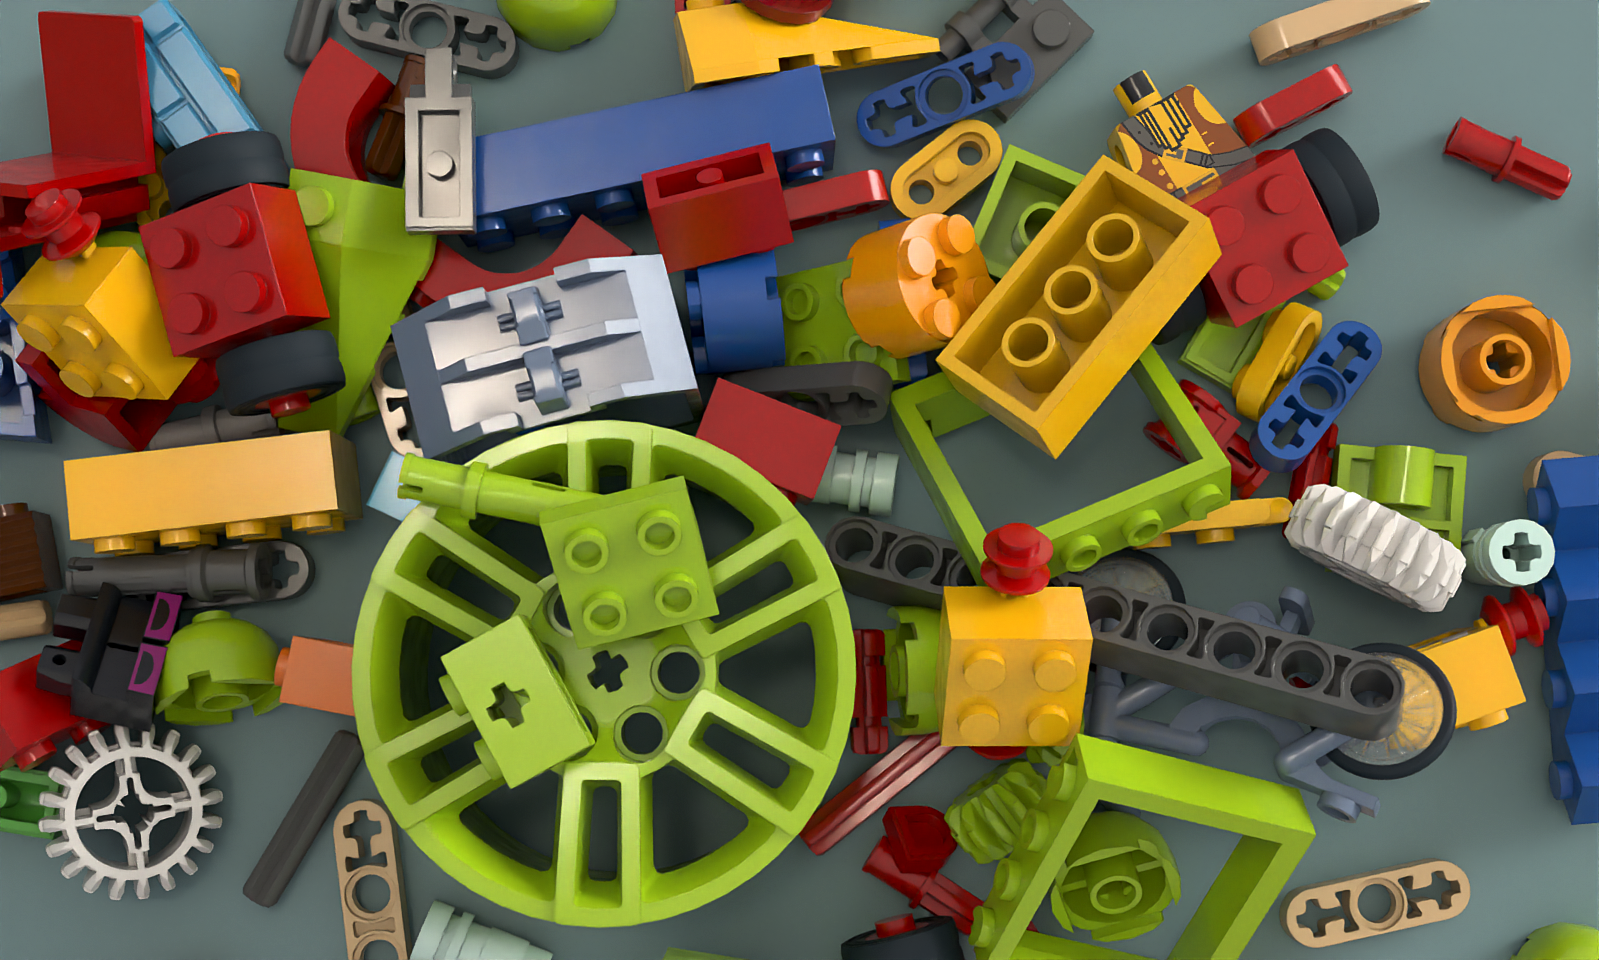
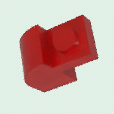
M27 344L15 359V362L42 388L37 396L54 412L90 436L129 451L142 452L177 406L170 399L135 398L134 400H128L120 397L93 396L89 398L81 396L63 383L59 376L61 370L46 353L34 348L30 344Z

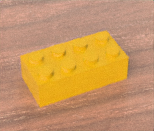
M1103 154L935 359L956 391L1056 460L1222 255L1210 219Z
M331 430L63 461L70 540L94 545L95 554H114L115 557L155 554L154 543H160L161 546L166 547L179 546V550H190L199 544H211L213 547H218V536L226 535L227 539L243 538V543L268 542L282 539L281 528L292 527L293 531H307V535L335 534L346 531L345 521L363 519L356 444Z

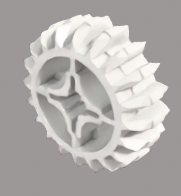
M1326 484L1307 486L1301 500H1296L1288 516L1291 519L1284 534L1291 546L1298 549L1301 554L1313 559L1315 563L1332 570L1333 573L1339 574L1351 582L1369 589L1373 593H1378L1410 608H1416L1422 612L1442 611L1448 599L1454 597L1462 581L1461 574L1466 566V559L1461 551L1454 547L1453 543L1441 538L1438 533L1423 527L1419 522L1401 515L1398 511L1386 508L1376 501L1363 498L1354 492L1350 493L1337 486L1331 487Z
M114 724L113 733L116 743L106 745L104 737L97 729H94L87 734L89 742L95 749L92 754L85 757L79 748L72 744L65 749L67 757L77 765L71 774L61 767L52 766L50 768L48 776L53 781L64 785L62 793L53 791L41 792L39 802L47 807L59 808V814L39 819L38 827L41 832L62 831L63 835L47 844L45 850L51 858L71 850L73 855L64 862L60 869L65 878L69 879L77 875L85 866L89 868L82 884L84 891L93 893L98 889L105 876L110 878L108 884L110 899H121L126 880H133L137 897L139 899H146L150 893L149 877L157 875L160 884L166 891H169L176 886L174 878L168 871L173 865L178 863L183 871L189 875H193L198 870L195 862L186 855L192 846L203 853H210L214 844L206 837L198 835L200 827L220 828L222 818L213 813L203 812V806L217 804L223 800V794L219 789H200L199 785L211 780L216 775V771L210 764L202 765L191 771L189 767L201 754V749L197 745L192 743L186 746L179 754L173 753L180 739V733L176 730L169 729L157 745L153 744L155 736L154 724H152L150 732L139 730L137 741H130L128 727ZM135 757L151 758L168 765L178 776L184 791L168 793L167 791L150 792L144 789L140 780V773L137 771ZM115 761V781L111 793L104 800L90 803L86 808L76 809L80 792L90 777L103 766ZM127 778L129 779L130 789L134 792L136 798L142 804L153 805L148 807L146 816L139 814L143 820L135 824L136 841H134L133 832L122 816H111V814H114L117 804L124 806L120 800L128 795ZM185 811L181 827L172 841L164 849L148 857V850H150L149 834L153 826L160 820L175 817L177 812ZM94 827L95 830L113 829L120 832L123 838V845L126 848L128 862L112 861L95 854L81 841L77 830Z

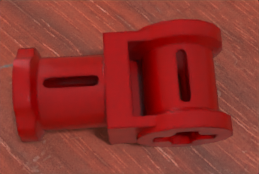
M1180 379L1178 382L1179 387L1231 464V484L1237 488L1236 496L1241 500L1248 499L1259 488L1271 471L1264 469L1254 460L1249 449V442L1236 433V430L1242 423L1230 415L1224 406L1206 390L1191 381ZM1160 418L1157 422H1148L1143 428V433L1153 444L1174 459L1189 464Z

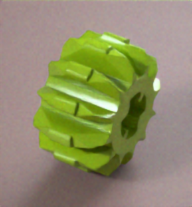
M1024 758L1012 759L1008 763H1001L989 773H984L980 779L968 785L962 794L954 798L952 805L947 808L944 820L951 829L950 834L965 853H969L978 864H988L993 860L1003 859L1008 853L1013 851L1019 840L1020 827L1024 815L1029 809H1035L1046 790L1047 780L1041 772L1034 769Z

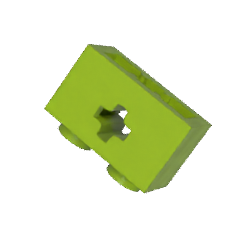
M518 614L440 657L448 672L439 678L442 690L458 716L461 717L469 712L483 737L474 742V747L482 765L494 782L504 777L510 789H513L596 744L528 616ZM507 686L511 692H527L530 702L521 708L525 722L519 724L515 717H499L496 707L505 701L501 690L502 687Z

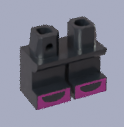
M106 582L102 583L98 598L62 594L53 622V636L80 641L83 644L80 651L45 645L37 665L36 688L71 697L70 715L150 732L156 714L154 710L155 694L168 647L164 646L170 642L173 633L180 629L183 595L156 591L153 601L123 597L121 591L116 586Z

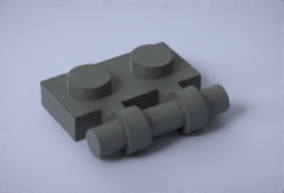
M977 0L965 13L958 11L944 24L946 32L938 39L940 51L936 55L946 63L953 60L962 50L968 54L993 44L984 36L982 30L1001 11L1014 22L996 42H1010L1023 49L1033 62L1035 76L1031 88L1023 97L991 110L1006 124L1093 36L1094 30L1063 0H1038L1034 5L1027 0ZM1002 55L995 59L996 70L978 78L974 75L973 65L965 74L972 81L976 96L983 101L986 99V96L979 87L998 81L1005 89L1014 86L1012 75L1021 70L1020 63H1010Z

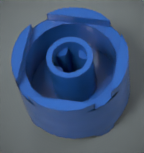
M774 249L765 253H750L697 266V270L693 271L684 270L696 375L785 365L781 298L778 296L776 282L778 274Z

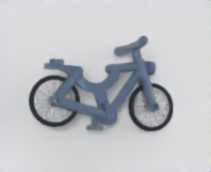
M1123 548L1100 558L1094 565L1078 572L1068 571V573L1186 604L1182 585L1175 573L1162 560L1141 550ZM1290 586L1283 587L1278 598L1283 615L1279 626L1272 611L1265 604L1257 601H1244L1236 604L1226 614V616L1296 635L1297 633L1310 635L1315 624L1309 597L1301 590ZM1102 618L1092 623L1090 628L1094 631L1106 632L1118 626L1120 622L1113 618ZM1170 635L1161 637L1153 645L1161 650H1171L1179 637ZM1370 643L1352 648L1351 650L1381 657L1393 663L1401 671L1405 681L1402 721L1393 734L1378 741L1360 740L1311 725V732L1305 735L1297 721L1209 696L1182 708L1170 724L1131 716L1132 714L1177 687L1143 677L1126 687V678L1129 673L1090 663L1089 671L1095 672V687L1093 688V694L1087 691L1085 693L1083 712L1084 733H1087L1088 736L1119 744L1120 741L1192 756H1201L1206 753L1209 748V738L1205 732L1212 725L1233 719L1255 722L1268 730L1279 744L1280 750L1274 757V766L1279 778L1286 783L1319 795L1317 807L1324 813L1347 823H1356L1360 812L1376 818L1381 807L1379 798L1331 779L1320 768L1333 762L1353 775L1372 780H1394L1413 775L1433 763L1447 747L1455 729L1457 706L1453 689L1446 675L1427 656L1417 650L1399 644ZM1233 653L1232 669L1243 668L1252 660L1243 654ZM1307 672L1294 673V675L1311 686L1320 681L1316 676ZM1376 691L1361 692L1354 697L1359 704L1370 708H1377L1389 702L1383 694ZM1098 800L1108 811L1114 810L1131 813L1140 818V809Z

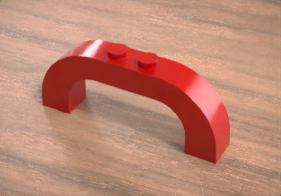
M331 37L328 38L307 69L294 101L290 128L295 169L371 183L365 167L366 142L374 122L380 115L378 112L381 103L388 102L395 85L378 70ZM583 214L578 218L554 253L537 266L517 273H495L479 268L437 238L433 262L424 280L417 281L409 298L425 308L448 295L482 286L487 292L554 275V267L585 259L639 255Z

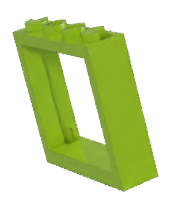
M1151 343L1131 366L1129 371L1189 464L1036 527L1039 532L1050 539L1053 545V556L1046 564L1050 570V579L1068 571L1078 572L1085 570L1104 556L1128 546L1145 545L1153 541L1164 531L1191 520L1201 521L1207 519V513L1230 504L1231 464ZM942 371L891 393L889 405L894 432L977 586L989 587L980 575L981 564L987 558L983 551V541L987 533L934 438L980 420L990 414L956 391Z
M1076 733L1059 766H1051L1046 790L1035 809H1029L1024 815L1020 827L1019 840L1009 858H1003L998 863L994 874L993 887L983 906H977L973 910L974 922L971 926L968 942L971 946H974L976 960H1157L1026 930L1100 799L1243 834L1167 960H1237L1316 837V832L1301 792L1298 788Z

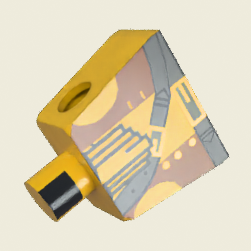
M1142 70L1128 77L1113 89L1115 96L1129 119L1117 125L1107 139L1108 148L1113 160L1177 199L1255 156L1200 91L1191 84L1162 99L1147 72Z

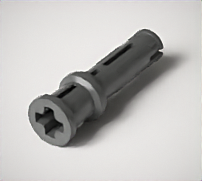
M253 542L248 549L215 550L211 544H199L195 548H191L188 554L101 558L71 557L67 566L69 569H77L78 571L65 572L66 588L69 595L97 597L102 583L106 582L116 586L121 591L122 596L155 595L156 591L189 593L190 597L197 599L199 602H211L215 599L216 595L250 594L253 600H265L270 595L273 580L271 553L265 542Z

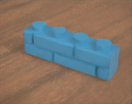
M158 0L138 14L143 20L153 137L164 149L169 148L173 144L178 149L205 136L220 132L264 131L184 16L168 0ZM284 160V163H285L286 167L288 168L289 175H290V170H291V168L289 167V165H288V164L286 163V161Z

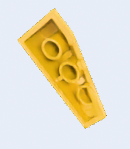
M687 0V11L677 12L673 19L685 92L819 64L821 74L929 58L940 51L939 40L934 37L823 17L815 22L805 24L782 23L758 14L743 3L725 5L724 0Z

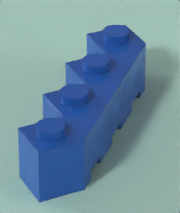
M1599 455L1542 460L1536 487L1529 488L1527 492L1529 520L1545 528L1551 536L1555 548L1554 564L1548 574L1535 583L1534 593L1542 600L1550 622L1549 629L1543 631L1546 670L1543 671L1541 678L1543 699L1549 709L1553 761L1549 765V783L1554 798L1564 801L1571 825L1599 823Z

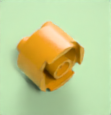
M930 213L871 232L859 238L850 248L846 259L854 258L851 277L843 279L842 295L848 317L860 338L871 348L881 346L891 354L888 357L904 359L945 348L993 290L996 283L989 277L985 259L975 241V233L970 221L959 214L949 217L943 214Z
M1495 295L1480 299L1443 319L1427 333L1420 352L1418 366L1420 385L1427 401L1432 407L1434 415L1446 424H1452L1472 432L1498 431L1539 416L1554 401L1559 391L1563 390L1569 377L1570 350L1562 328L1553 318L1548 319L1541 311L1533 307L1534 303L1522 297L1512 295ZM1487 361L1492 363L1498 362L1500 368L1498 374H1496L1495 370L1488 368Z

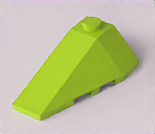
M291 168L289 176L290 186L287 189L296 191L331 317L297 331L326 330L332 333L337 344L339 360L345 373L346 386L331 396L312 402L311 408L304 412L279 417L278 428L301 433L331 430L343 437L376 374L374 365L390 334H392L390 326L404 319L405 314L402 311L417 281L424 280L433 262L437 235H409L406 232L405 189Z

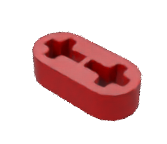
M1334 64L1256 103L1233 119V123L1248 148H1252L1333 107L1351 95L1353 90L1339 65Z

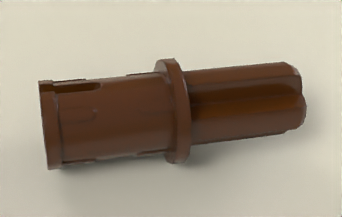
M408 54L405 56L398 80L388 102L381 103L378 109L383 119L365 160L366 171L384 180H396L405 160V97H410V85L425 84V58L418 55Z

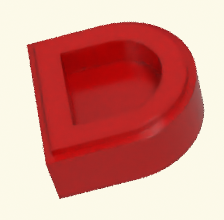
M922 805L893 806L887 809L882 822L900 874L937 871L947 864L958 843L950 834L951 829L944 820L945 815L942 812Z

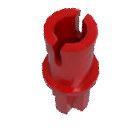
M1460 117L1459 121L1457 120L1442 151L1447 156H1452L1492 174L1491 180L1499 184L1505 179L1550 200H1558L1563 195L1572 177L1568 166L1521 146L1522 138L1515 135L1510 140L1486 130L1463 117Z
M882 835L861 869L910 899L908 906L913 910L919 905L934 916H952L957 930L964 935L970 936L971 926L974 922L973 910L977 906H983L984 901L940 874L939 870L900 874L891 845L886 836Z

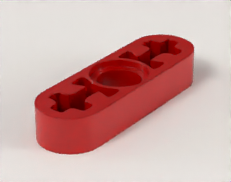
M877 169L859 171L782 190L792 232L867 214L881 209L890 203L883 173Z

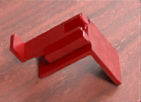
M55 10L38 13L52 152L0 162V252L46 241L45 237L38 239L27 238L22 232V226L27 218L25 210L28 204L36 196L52 188H57L60 191L66 189L78 190L82 195V203L77 211L79 213L86 211L96 212L101 217L99 229L137 221L138 212L150 210L148 184L138 183V176L157 173L143 20L140 16ZM0 266V298H2L4 293Z

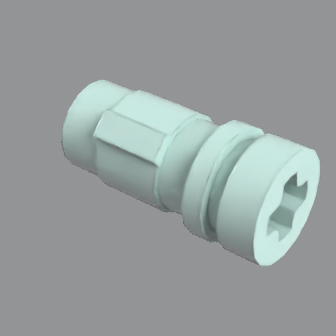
M834 445L814 500L811 502L848 505V511L860 513L861 507L869 508V515L890 518L900 455L878 452L877 458L869 457V450L857 449L856 455L838 452V445Z
M1525 519L1494 524L1487 530L1483 528L1469 530L1461 540V553L1466 559V566L1461 575L1471 583L1488 586L1514 587L1537 583L1548 574L1554 564L1555 548L1553 540L1544 527L1534 521Z
M435 899L410 956V960H551L553 953L529 944L530 941L493 926L489 928L473 922L475 915L464 911L462 917L454 914L456 907Z

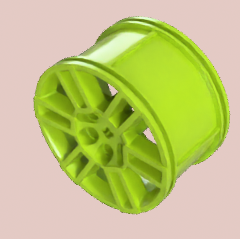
M618 420L577 421L530 432L484 451L462 466L470 467L472 461L488 464V471L597 494H599V478L627 476V490L684 475L687 486L704 491L729 504L745 515L754 525V531L750 536L707 562L716 598L773 563L780 561L788 568L793 578V584L789 588L720 623H714L708 617L577 650L572 630L567 628L560 618L559 611L563 600L555 573L542 577L483 538L504 518L480 513L476 520L460 516V509L421 501L408 513L390 538L373 569L370 583L362 601L354 637L351 666L354 713L359 739L365 755V762L380 796L399 826L406 831L415 844L444 872L471 891L488 900L533 918L556 922L562 925L594 928L633 926L667 919L697 909L728 894L754 877L774 860L803 829L821 803L836 773L847 742L855 699V641L843 590L825 548L806 519L787 497L763 475L734 455L704 440L676 430L642 422ZM460 566L512 599L514 602L513 610L507 618L499 619L447 590ZM518 614L528 616L544 648L556 659L559 669L558 673L576 707L589 720L592 726V736L596 744L550 769L558 773L559 777L553 858L545 856L516 840L497 826L475 804L482 797L507 783L504 777L494 782L479 758L455 772L452 771L442 747L478 728L469 712L460 717L450 703L431 712L428 691V661L434 625L469 642ZM798 623H807L812 631L816 668L814 703L809 723L805 727H797L724 687L719 682V665L724 660ZM606 652L609 653L610 658L613 660H617L622 656L628 665V668L620 674L623 686L616 691L612 690L610 683H604L599 687L593 677L601 669V663L598 658ZM674 653H688L696 660L699 666L698 682L691 690L685 693L671 691L662 681V664ZM507 686L502 687L501 690L505 701L496 707L499 717H515L519 724L525 722L521 708L530 702L527 692H511ZM640 712L655 716L663 729L660 745L654 751L648 753L633 749L628 744L625 736V728L629 719ZM712 724H719L785 761L790 768L782 785L778 788H771L706 745L703 741V736L707 728ZM667 765L674 766L747 816L749 820L747 827L721 847L695 859L655 869L652 779L656 771ZM604 786L614 788L617 793V872L588 868L593 794L596 788Z

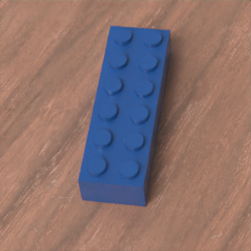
M819 64L477 136L476 234L458 235L468 248L477 246L479 252L487 253L508 249L515 245L514 238L539 233L541 239L566 237L581 214L592 221L601 219L603 226L627 224L639 218L638 211L648 209L641 174L768 142L771 146L780 181L786 180L788 187H798L818 182L824 178L823 172L833 170L836 142Z

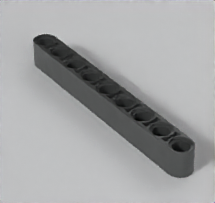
M858 516L841 519L827 533L825 548L828 557L836 571L841 586L845 591L853 595L891 606L920 605L941 611L944 586L977 585L954 541ZM871 551L869 556L862 561L847 562L850 556L856 552ZM916 568H931L930 572L924 577L918 579L906 578L908 573ZM1068 572L1051 578L1046 586L1081 587L1090 626L1102 618H1113L1120 622L1118 626L1106 632H1098L1091 629L1093 643L1090 663L1360 740L1378 741L1385 739L1397 730L1402 721L1405 681L1401 671L1393 663L1381 657ZM1168 635L1178 636L1185 640L1184 644L1173 650H1161L1153 645L1158 639ZM1233 653L1243 654L1252 660L1248 665L1239 669H1229L1219 663L1223 657ZM1307 672L1316 676L1320 681L1312 687L1296 688L1290 685L1286 678L1294 673ZM1376 691L1383 694L1389 702L1377 708H1370L1359 704L1354 697L1361 692Z

